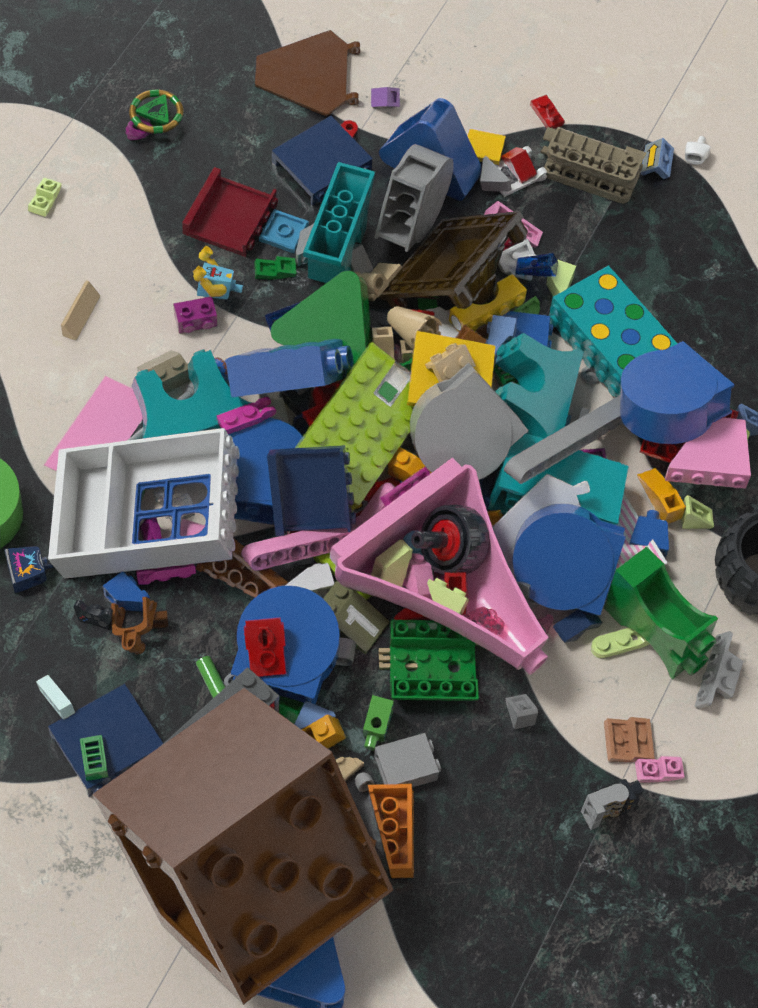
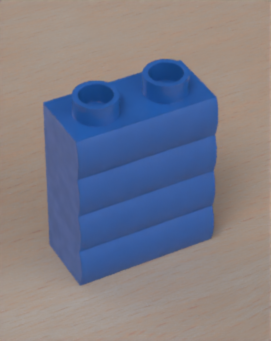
M329 339L318 343L306 342L295 346L284 345L276 348H261L226 359L231 397L325 386L342 380L347 376V370H351L354 366L351 347L343 346L341 339Z

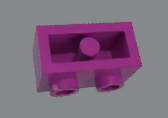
M212 297L173 303L174 316L179 333H190L195 330L217 327V314Z

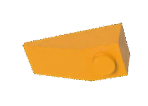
M399 447L388 463V474L403 482L426 466L416 455Z

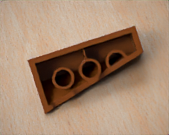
M235 539V550L232 551V559L198 563L195 567L196 570L210 574L209 576L225 581L228 585L237 587L253 597H257L271 588L288 584L285 579L271 568L258 571L253 570L242 557L241 553L244 546Z

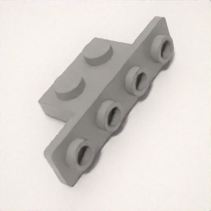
M730 631L718 634L715 637L717 641L709 656L708 665L702 677L703 681L697 693L695 707L698 709L710 706L715 692L726 699L733 697L743 661L728 651L733 633Z

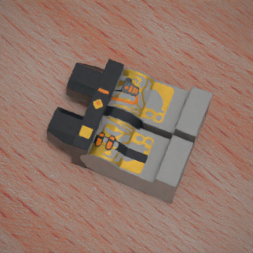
M623 779L619 784H614L587 795L581 812L590 830L599 827L601 820L605 817H615L621 812L623 815L629 813L632 805L639 802V795H642L644 792L640 782L636 780L628 783L626 779Z

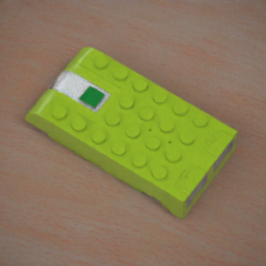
M373 342L365 349L295 447L345 445L346 452L350 453V465H347V469L352 474V485H349L350 492L354 494V505H351L352 511L361 504L409 434L410 418L414 406L407 405L411 372Z

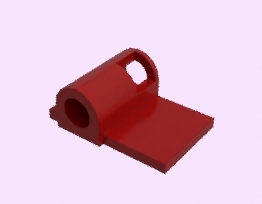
M281 617L245 621L244 636L246 650L249 653L250 670L258 677L286 674L283 648L285 646V632Z

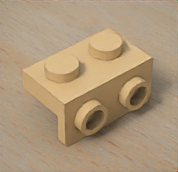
M456 343L447 346L444 353L432 356L430 358L431 361L425 364L427 369H433L439 382L451 379L467 363H470L472 367L476 366L466 345H457Z

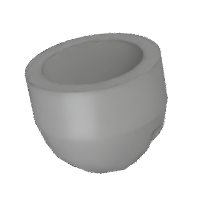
M359 773L355 778L356 787L360 792L367 791L368 785H374V781L368 773Z

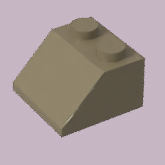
M172 350L137 367L138 372L148 369V372L154 370L162 380L166 393L191 381L189 379L187 362L180 353Z

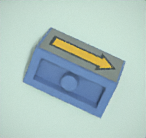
M664 138L645 145L644 152H646V155L643 159L641 174L646 175L656 171L663 179L669 178L674 148Z

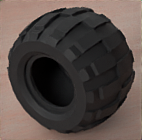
M758 508L751 513L743 514L731 523L719 541L714 559L715 566H717L715 573L720 589H724V595L732 605H738L741 607L742 612L749 615L752 613L758 614V574L745 562L750 556L758 554Z

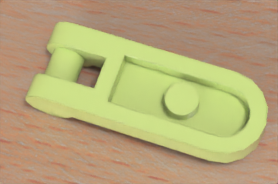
M626 628L596 637L592 641L591 652L597 658H607L648 646L650 643L633 629ZM637 635L638 639L633 641L631 636Z

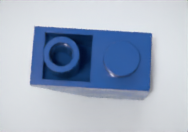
M123 571L103 585L104 596L111 603L119 605V608L123 607L129 611H143L142 597L150 599L145 590L141 591L137 587L135 579L132 576H127Z

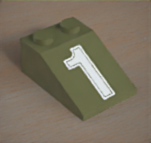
M338 581L335 582L323 598L336 616L339 626V637L355 641L356 649L367 654L390 621L356 590L346 588Z

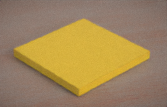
M416 331L407 405L415 406L425 391L439 383L433 369H427L425 364L431 361L430 358L432 356L444 353L446 351L445 348L454 343L466 345L476 365L473 368L491 387L495 345Z

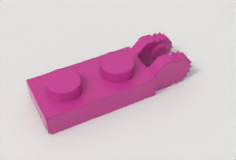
M264 397L258 399L255 403L252 402L217 415V421L221 428H225L226 432L231 434L263 422V420L274 416L277 411L274 406H269L271 404L270 398Z

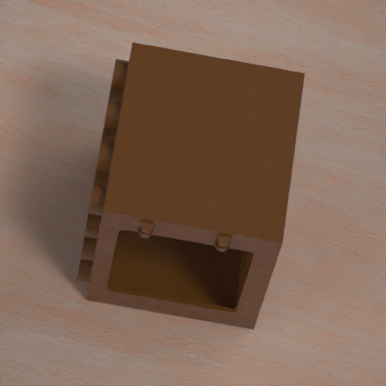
M245 688L92 794L161 925L243 1005L393 891L333 753Z

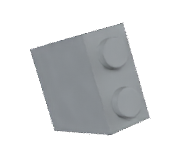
M425 733L375 747L374 757L384 784H412V787L438 780L439 772H441L438 759H434L432 754L434 752L432 741L430 739L427 740Z

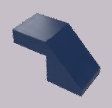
M578 609L557 622L553 628L564 643L577 641L586 630L599 628L603 622L598 615Z

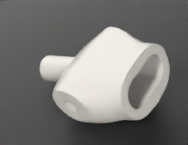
M700 136L697 142H687L685 149V160L687 162L698 165L708 158L711 146L705 144L706 138L704 136Z

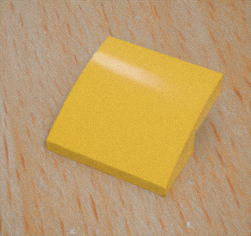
M469 129L468 138L478 160L483 162V158L487 156L495 165H499L506 136Z

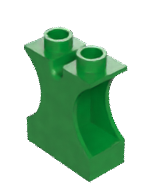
M647 546L615 570L604 609L620 626L633 629L651 644L664 662L672 680L684 670L690 676L696 674L708 662L709 658L705 654L717 641L712 632L718 618L715 615H709L698 610L683 597L669 577L665 564Z

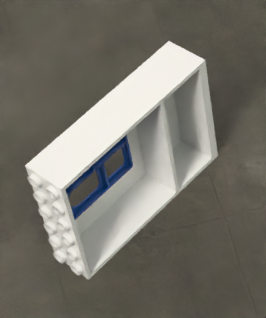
M225 428L59 449L48 560L65 579L232 559V551L235 550L233 532L236 531L234 514L237 512L235 495L238 494L236 477L239 475L237 459L240 457L238 446H235L232 437L228 435ZM202 483L207 487V496L202 502L195 505L172 506L173 488L175 486ZM164 487L163 507L161 509L142 511L141 498L143 490ZM200 513L205 517V527L198 534L180 535L182 515ZM172 516V533L169 538L139 541V525L142 519Z

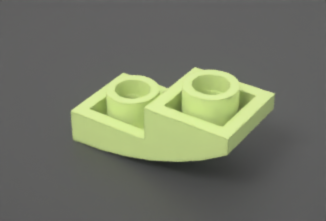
M43 178L36 188V195L28 204V211L46 217L58 196L62 183Z

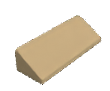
M87 280L84 282L61 323L62 335L72 340H77L100 298L97 290Z

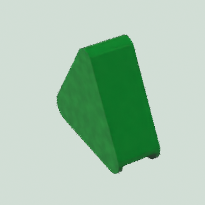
M352 271L339 273L273 323L271 327L273 340L283 346H295L306 342L318 343L329 339H341L343 346L351 347L355 365L372 342L368 289L365 280Z

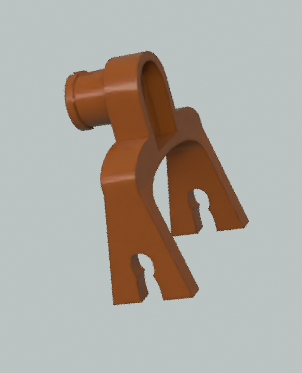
M142 597L144 618L142 623L131 628H122L126 609L123 607L119 608V605L116 603H111V609L113 610L112 633L122 638V648L130 653L142 654L144 652L145 643L141 641V635L148 633L152 629L157 603L150 601L148 597Z

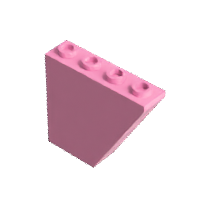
M721 418L714 422L703 435L686 442L669 464L665 481L746 489L751 477L745 420Z

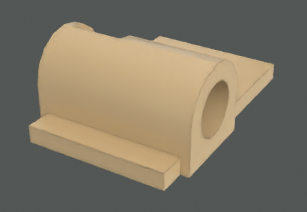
M378 263L371 273H354L365 280L368 289V300L374 301L388 287L389 282L401 270L402 266L400 264Z

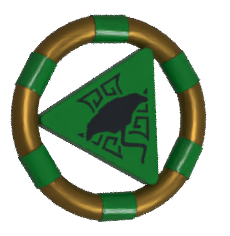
M159 89L149 90L134 98L130 104L129 115L133 124L140 130L158 134L168 132L179 125L183 118V106L181 101L168 91ZM149 97H158L137 109L141 101H143L144 99ZM166 98L177 109V113L170 123L168 120ZM137 115L149 119L150 123L155 126H148L142 123Z

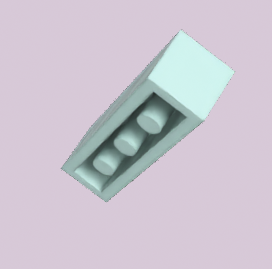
M49 675L36 681L41 693L63 720L75 713L71 702Z

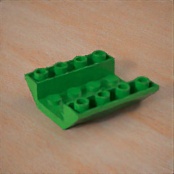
M391 620V699L478 701V679H476L475 671L476 643L434 620ZM407 663H415L418 668L416 671L410 672L406 669L405 665ZM454 664L460 670L458 672H451L448 666Z

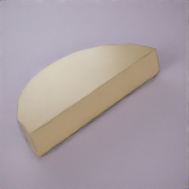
M340 757L336 759L345 781L364 766V762L358 758Z

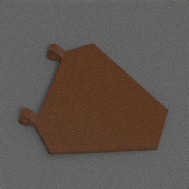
M328 30L258 55L256 57L255 87L326 117L345 103L356 106L359 103V94L357 92L346 94L347 52L359 55L360 42L354 41L347 44L334 32Z

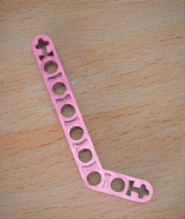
M385 483L377 490L362 513L356 518V525H353L351 532L385 508L380 497L395 488L391 483ZM347 528L304 530L248 544L243 548L241 554L253 570L258 571L330 553L331 547L351 532H348Z

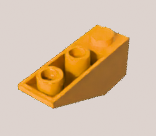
M654 468L637 474L654 509L659 512L660 520H665L669 524L682 519L686 506L677 490L668 481H665V478L659 471Z
M328 714L301 729L327 749L346 738L339 720Z

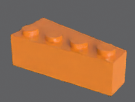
M412 784L368 785L391 878H414V794Z

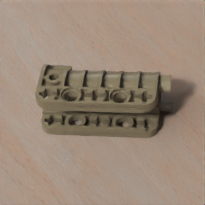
M547 127L543 140L549 141L550 144L548 147L544 146L541 153L548 156L544 167L547 171L546 176L548 179L618 203H626L630 200L642 171V161L646 152L628 146L624 150L557 127V129ZM571 173V174H573L575 177H574V178H569V177H566L565 174ZM607 185L610 189L604 190L600 186Z

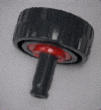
M443 505L434 509L427 516L421 531L413 533L411 542L415 548H421L424 559L435 572L442 575L448 572H466V574H470L478 569L486 558L489 548V532L483 517L475 509L463 505Z

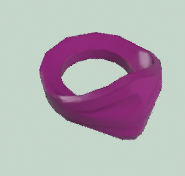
M140 119L142 123L151 126L149 122ZM132 121L126 127V136L129 140L141 139L150 134L134 129Z

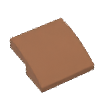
M630 717L628 720L607 718L604 721L608 762H635L637 759H655L650 719Z

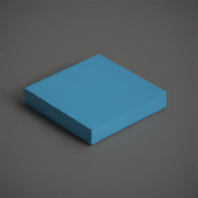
M274 209L259 236V241L295 253L300 231L309 226V221Z

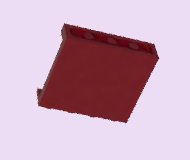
M214 167L182 222L183 234L246 257L248 252L253 250L255 239L260 236L264 223H267L271 215L272 208L275 209L278 204V198H276L277 190L273 189L270 195L221 177V169Z

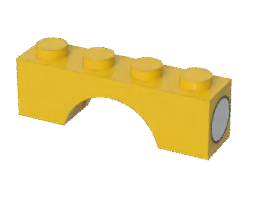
M511 274L497 282L496 298L492 302L484 305L472 303L466 309H459L455 306L450 309L448 321L458 332H460L465 324L476 331L480 326L492 322L493 315L503 316L515 306L519 307L525 301L527 289Z

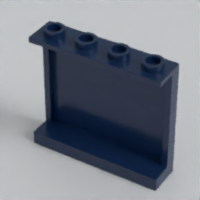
M332 116L272 150V163L276 167L281 164L311 196L312 206L323 201L338 162L372 170L373 158Z
M345 445L270 450L267 455L276 536H284L286 531L347 528L348 532H351L353 525H356V514L351 509V505H354V494L349 489V485H352V474L347 469V465H350V453L346 452Z
M125 684L76 710L74 714L64 720L60 719L48 726L51 738L59 745L84 785L88 797L163 744ZM102 735L108 777L86 781L80 739ZM94 742V743L85 744V747L96 746V745H99V743H98V742ZM100 750L88 751V752H86V753H87V754L98 753V752H100ZM101 757L91 758V759H87V760H88V762H89V761L100 760ZM102 764L89 766V769L102 767Z

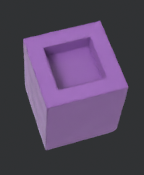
M372 88L371 106L400 107V88Z

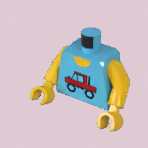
M205 246L199 253V258L207 263H204L203 268L198 266L193 271L194 279L199 282L197 296L228 299L230 291L242 293L244 282L233 280L234 271L218 266L216 261L210 258L213 251L208 246Z

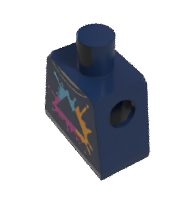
M39 547L5 549L14 593L44 583L46 581L45 570L55 568L48 560V556L41 557Z

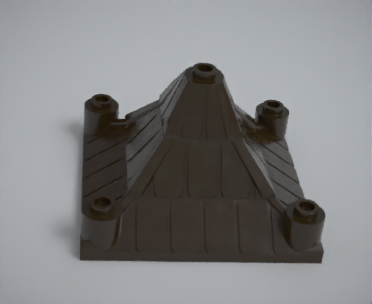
M520 211L442 219L403 264L401 270L389 282L388 287L379 298L381 301H387L391 308L399 306L406 309L410 302L408 297L448 301V303L456 305L459 309H466L472 303L484 305L492 302L495 292V272L505 247L504 243L508 238L512 243H521L527 238L528 230L521 221L523 215Z

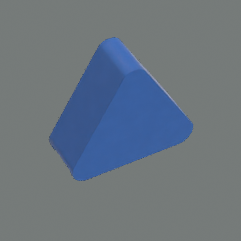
M438 98L401 123L379 150V156L384 163L396 168L407 150L412 145L417 144L452 158L453 173L446 195L461 201L480 178L482 167L455 107L448 100Z
M330 938L257 995L297 1008H343L345 984L334 938Z

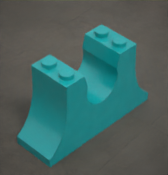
M341 162L337 163L303 251V257L308 258L309 279L327 283L339 273L351 270L355 242H362L367 229L368 207L375 178L374 171Z
M523 333L518 337H514L508 343L501 345L497 351L498 357L496 360V364L504 372L514 376L520 385L510 382L503 387H499L495 392L520 418L524 426L529 430L527 434L545 439L565 427L584 352L579 348L572 351L554 350Z
M205 349L193 353L194 356H192L188 364L189 379L194 386V395L188 399L177 400L170 397L163 388L162 380L154 370L148 372V369L136 373L137 376L134 377L131 385L142 413V439L221 429L217 421V415L252 402L246 401L240 396L231 397L230 387L223 379L212 351L205 352Z

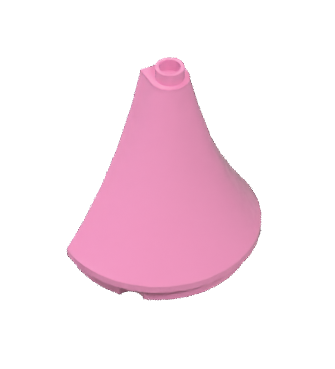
M451 458L331 547L330 559L336 565L335 578L342 586L379 597L434 620L489 650L514 666L517 670L523 668L529 675L539 669L548 659V656L541 649L549 637L530 609L507 565L486 510L477 472L471 465L465 464L461 467L454 458ZM443 505H463L475 509L483 517L489 532V548L486 558L478 569L470 574H466L469 599L467 615H460L433 601L432 598H426L410 591L404 585L400 587L371 576L375 559L397 541L403 540L404 536L414 530L421 531L427 516L434 509ZM434 572V581L438 578L445 582L444 575ZM483 622L484 625L480 626V624L478 625V623ZM498 625L501 627V631H493L492 627Z

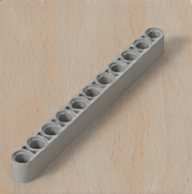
M620 395L515 455L508 461L504 471L522 484L623 424L620 416Z

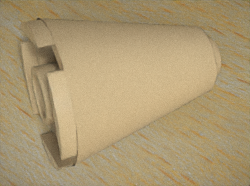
M399 306L392 308L388 312V323L413 350L416 331L441 335L439 325L442 327V323L435 316Z

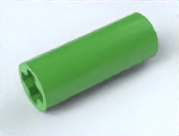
M205 656L200 658L196 665L214 698L225 688V685L211 657Z

